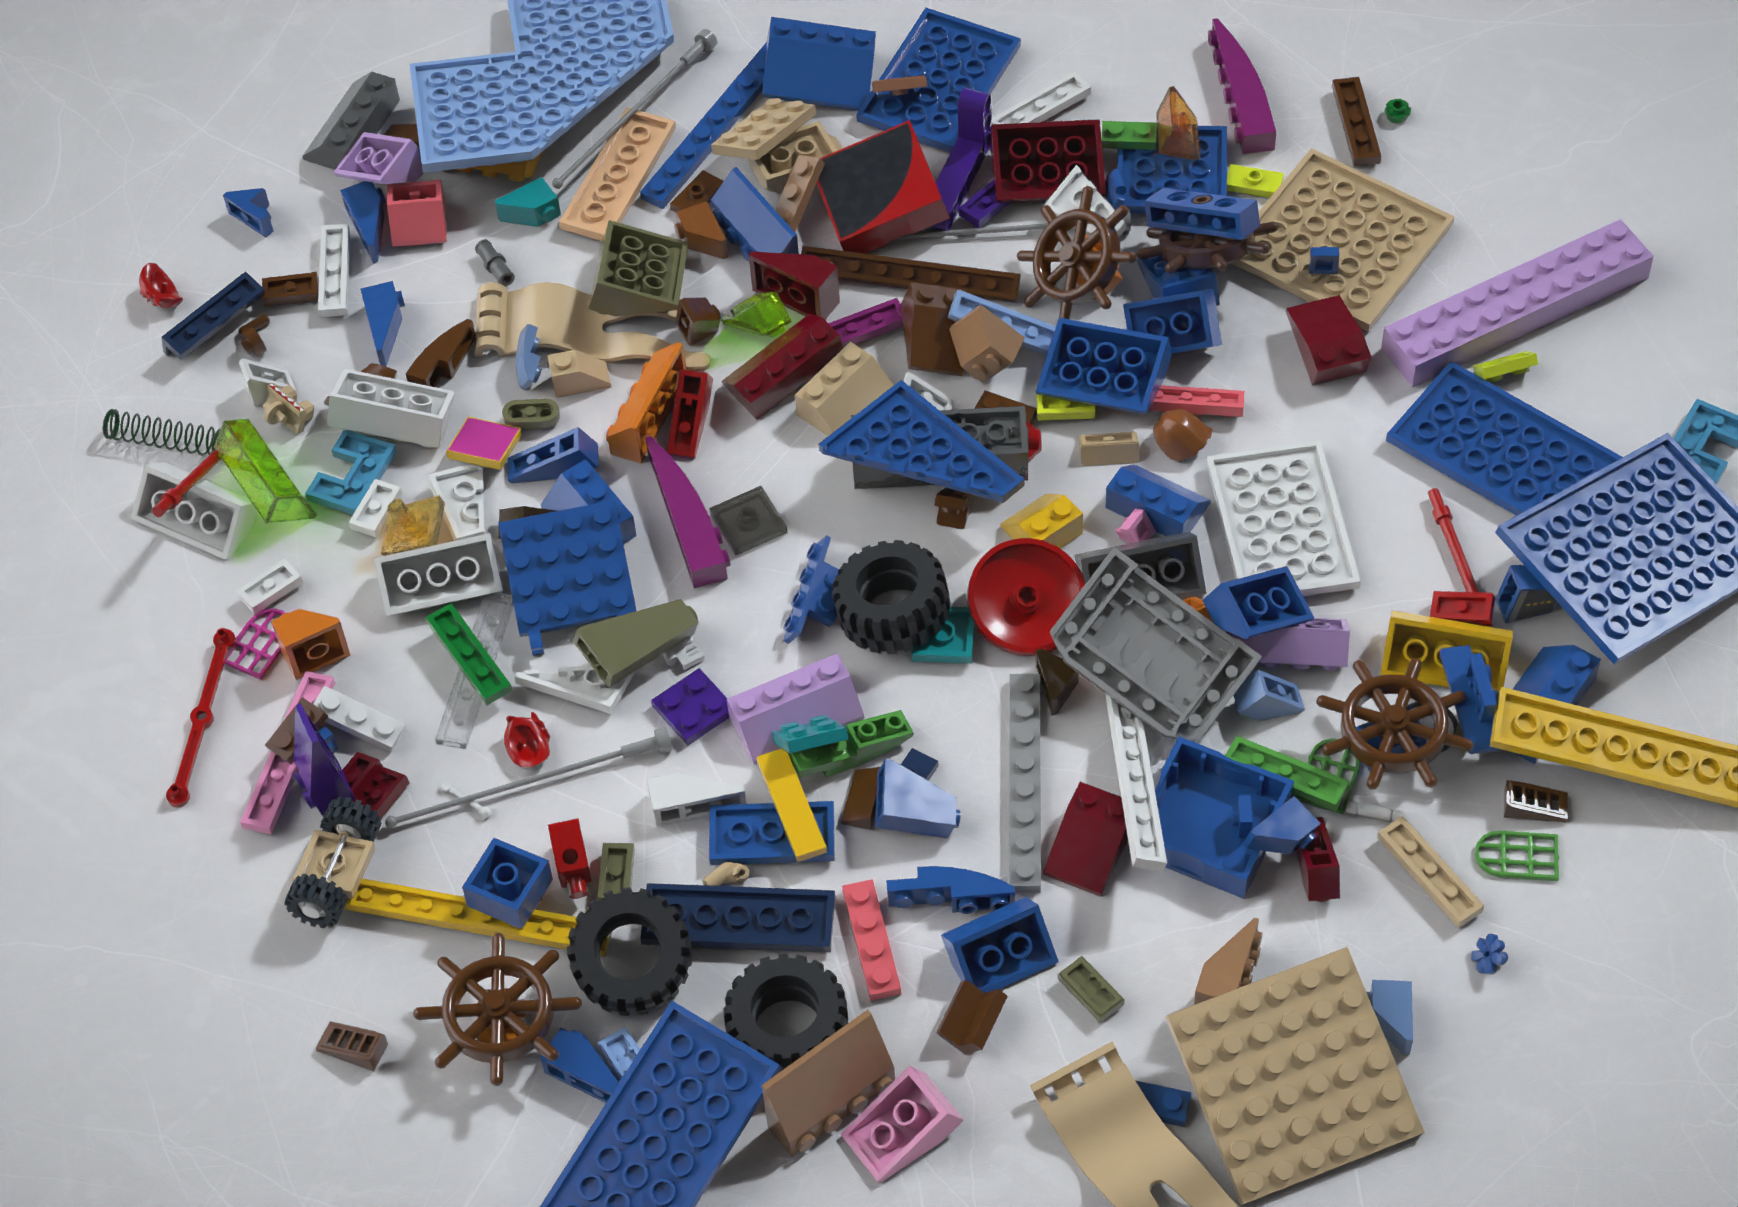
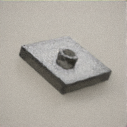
M758 486L709 508L711 517L717 527H719L735 556L788 533L786 524L762 486Z

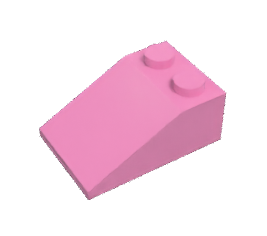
M909 1066L840 1135L876 1181L881 1183L939 1145L964 1119L925 1072Z

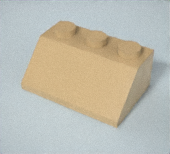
M850 342L795 394L797 416L829 436L849 421L851 415L858 414L894 385L871 354Z

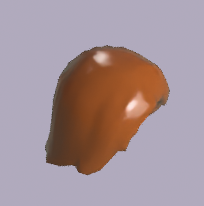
M1179 408L1166 411L1154 424L1153 435L1157 445L1167 457L1181 463L1186 458L1196 456L1198 451L1206 446L1207 440L1212 436L1213 429L1206 426L1194 414Z

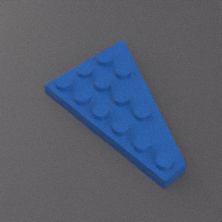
M902 380L818 444L819 451L824 455L1001 503L1007 501L1024 487L1023 477Z

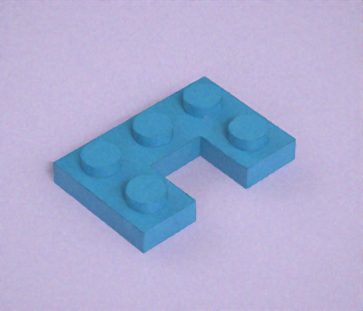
M1696 399L1676 433L1674 440L1718 484L1727 468L1728 462L1704 452L1703 449L1710 437L1738 448V415Z
M343 430L332 449V454L335 458L354 463L344 480L318 472L305 493L307 501L353 515L375 479L381 480L397 453L396 445L350 430Z

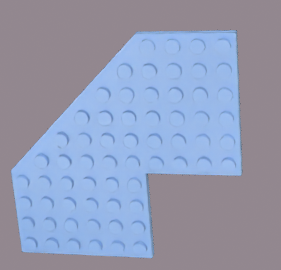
M507 0L515 52L411 63L410 72L423 173L533 160L674 42L667 1Z

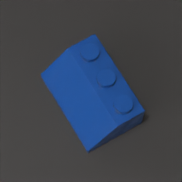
M586 459L561 473L540 504L542 509L561 511L615 500L623 544L637 536L633 515Z
M1135 464L1120 467L1106 487L1105 508L1124 517H1129L1135 509H1142L1146 512L1156 532L1163 536L1191 532L1211 504L1210 499Z
M1287 566L1221 583L1202 600L1215 625L1244 639L1306 623L1315 618Z
M1027 897L941 934L950 962L960 980H968L984 993L1001 989L1059 962L1039 905Z

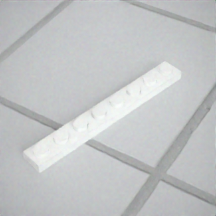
M1106 694L1132 867L1163 872L1167 859L1143 721Z

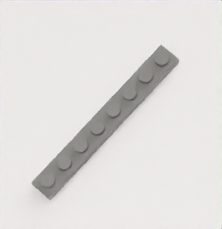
M1010 674L1009 884L1015 887V892H1041L1040 674Z

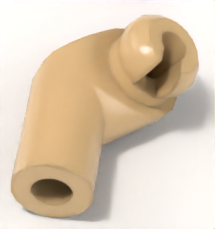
M724 862L706 876L702 883L709 886H720L722 883L741 884L748 879L750 872L748 867L743 864Z

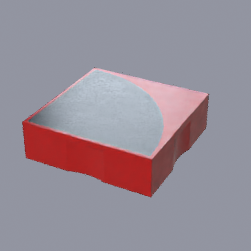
M910 120L820 158L825 165L817 185L843 251L866 254L885 246L892 240L916 233L950 218Z

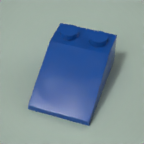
M1213 289L1123 304L1127 330L1169 337L1172 353L1222 345Z

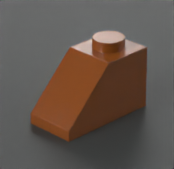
M707 201L676 212L678 223L674 224L675 232L679 240L683 239L685 242H688V249L721 259L728 258L726 238Z

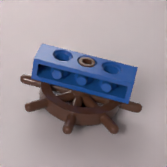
M1162 188L1144 201L1148 227H1150L1147 229L1146 235L1152 239H1159L1160 245L1139 249L1136 252V256L1140 260L1162 256L1167 262L1165 271L1169 274L1174 273L1179 268L1208 269L1216 267L1218 271H1225L1227 264L1240 260L1250 252L1267 254L1270 251V246L1267 243L1255 242V236L1276 232L1278 224L1274 221L1260 224L1257 200Z

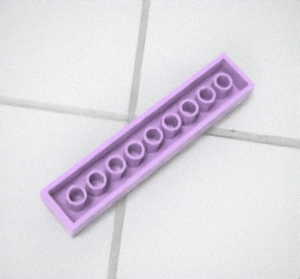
M1621 219L1384 327L1381 349L1411 387L1417 386L1438 376L1450 361L1460 366L1649 278L1654 256Z

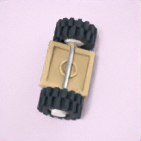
M337 797V800H331L320 824V828L323 830L315 829L292 878L293 883L285 898L284 905L287 906L288 912H293L292 916L295 919L300 917V922L304 924L307 921L310 922L312 927H316L317 924H319L320 928H326V926L329 928L333 927L334 924L338 923L347 903L346 898L353 899L375 851L374 840L382 824L381 817L377 816L378 812L370 810L371 806L368 804L362 805L361 800L356 799L353 802L351 797H346L345 800L342 797Z

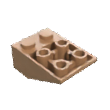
M1253 918L1204 963L1195 990L1194 1005L1251 984L1253 977L1251 973L1253 966H1257L1259 960L1260 944L1263 932L1258 931V918Z

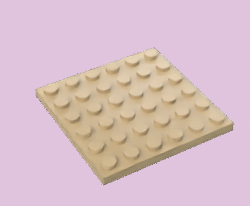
M1311 148L1259 211L1260 224L1272 221L1278 224L1276 232L1255 236V242L1267 243L1270 246V251L1267 254L1250 252L1245 257L1231 264L1308 302L1340 295L1358 326L1369 332L1454 223V216ZM1311 247H1339L1337 274H1309Z
M1348 947L1165 1017L1241 1205L1425 1133Z

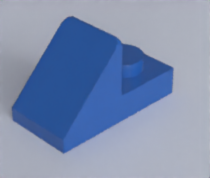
M264 188L229 191L223 194L226 208L230 215L265 238L274 232L270 221L271 215L266 210L269 207V201Z

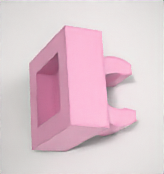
M1135 509L1129 517L1124 518L1123 525L1115 529L1119 538L1123 541L1126 540L1128 544L1149 540L1156 532L1146 512L1142 509Z

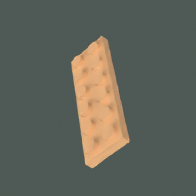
M626 107V109H625V111L623 112V114H622V116L620 117V119H621L631 108ZM637 110L607 139L559 221L560 229L602 241L609 220L622 223L676 129L675 121Z

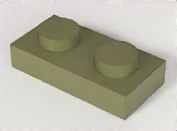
M603 843L597 895L598 901L605 898L603 895L605 892L612 890L613 894L622 893L621 888L632 887L635 855L634 843Z

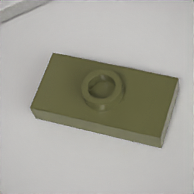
M1083 956L1058 973V980L1099 1023L1103 1022L1124 1005L1125 999Z

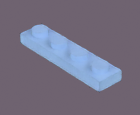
M957 290L955 292L948 319L957 322L981 304L1025 337L1021 346L1047 355L1056 326L964 291Z

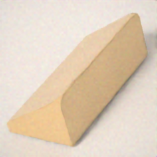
M1136 432L1079 436L1083 466L1139 462V441Z

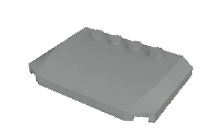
M1113 547L1049 632L1065 664L1163 737L1178 739L1180 736L1195 743L1199 742L1262 657L1237 638L1235 640L1138 568L1137 563L1115 547Z

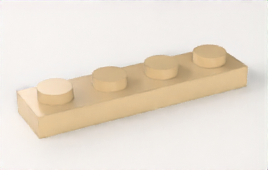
M1403 816L1378 831V840L1458 928L1483 912L1484 905Z

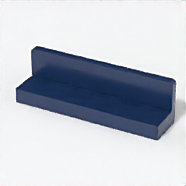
M245 271L161 337L163 352L167 356L174 353L182 360L265 295V289Z

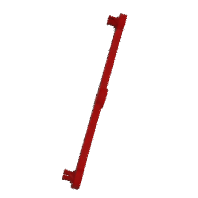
M220 628L213 637L216 648L199 704L190 713L192 728L175 784H172L166 792L167 801L172 807L185 806L190 800V793L187 788L204 731L214 721L211 708L228 651L235 647L237 641L234 632L229 629ZM206 714L204 719H197L199 715Z

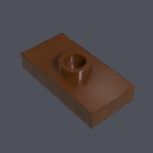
M702 170L670 203V209L676 213L706 201L709 205L724 181Z

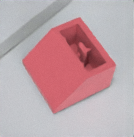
M441 179L387 184V209L392 247L447 242L446 198Z

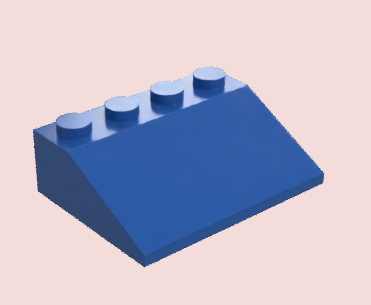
M771 17L767 36L762 97L779 98L786 101H802L808 104L859 111L870 94L876 31Z
M1059 318L1035 392L1038 395L1147 415L1165 379L1172 356L1169 337Z

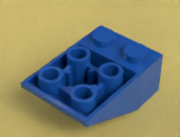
M1162 256L1144 260L1137 259L1153 299L1213 289L1216 306L1220 305L1217 278L1211 268H1179L1174 273L1169 274L1165 271L1167 262Z

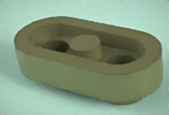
M551 399L513 400L508 402L502 409L505 425L521 429L550 428L556 425L560 419L558 404Z

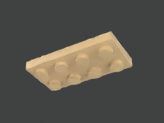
M779 98L769 99L763 106L752 111L751 115L738 122L735 127L723 133L719 139L712 143V152L715 155L758 160L816 115L815 105L804 104L802 101L786 102L781 101Z

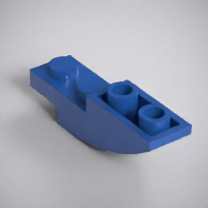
M941 866L917 867V878L886 880L888 907L908 908L917 904L935 906L944 902H951L952 913L971 914L979 910L992 909L995 911L1015 902L1014 886L990 875L967 869Z

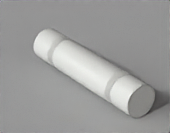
M1349 800L1346 813H1357L1358 815L1388 821L1392 820L1393 822L1404 814L1402 810H1392V808L1365 803L1358 804V802Z

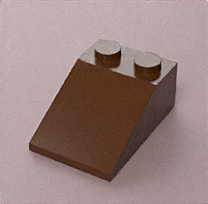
M911 282L901 302L909 370L955 376L963 375L964 369L960 366L949 330L956 321L948 319L955 292L957 290L965 292V290Z

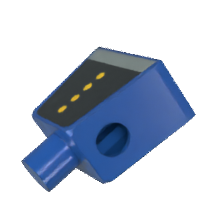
M1511 565L1495 598L1505 623L1548 614L1553 611L1557 602L1524 565Z

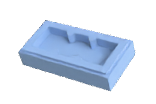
M626 1027L597 1043L603 1056L619 1080H621L640 1051V1048Z

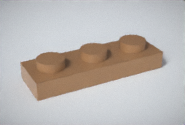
M798 155L775 208V211L794 232H796L825 165L820 158Z

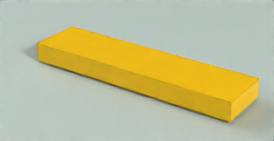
M781 748L757 756V764L797 862L827 853L826 844L788 752Z

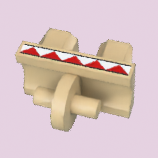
M275 383L266 385L268 398L263 405V409H265L264 420L271 425L278 422L285 424L296 434L304 432L305 422L313 418L314 405L308 400L298 403L297 393L290 385L279 388Z

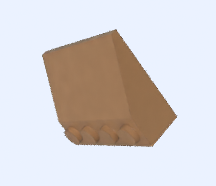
M869 1010L863 1012L761 1085L768 1129L791 1157L799 1151L805 1152L811 1148L816 1139L825 1132L831 1133L836 1130L842 1120L851 1113L857 1114L862 1111L869 1100L876 1095H880L895 1080L893 1062Z

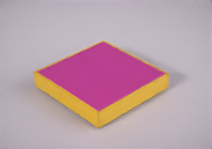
M468 416L446 450L447 458L501 470L522 436L521 428Z

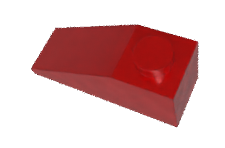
M679 370L667 447L669 455L696 458L709 409L713 378L708 373Z

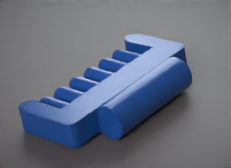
M1114 169L1112 172L1109 171L1105 180V199L1114 210L1123 205V194L1126 193L1125 182L1119 169Z

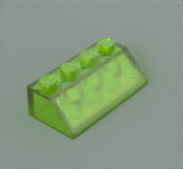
M249 419L223 421L213 447L264 522L267 524L315 519L316 512Z

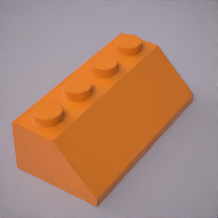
M677 342L654 352L649 362H645L638 383L632 385L626 404H622L619 409L618 419L614 425L608 428L606 441L609 444L611 455L642 464L647 455L645 437L652 436L655 439L675 402L679 370H687L683 343Z

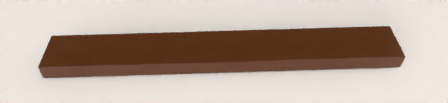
M802 246L801 254L815 255L823 260L831 261L838 268L839 280L909 288L911 282L963 289L966 293L984 299L1017 303L1021 281V274L810 246Z

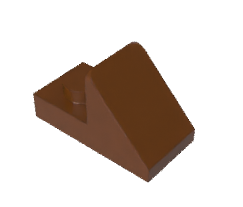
M946 487L938 492L934 506L939 507L937 524L964 529L974 495Z

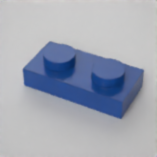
M1136 1081L1163 1123L1185 1127L1191 1092Z

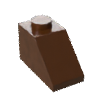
M706 297L683 298L679 300L675 324L689 346L718 332L721 320L720 312L714 304L711 305Z

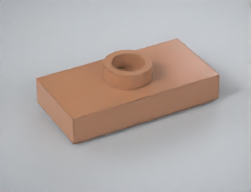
M924 75L875 80L872 82L873 92L892 90V95L908 94V89L927 87V79Z

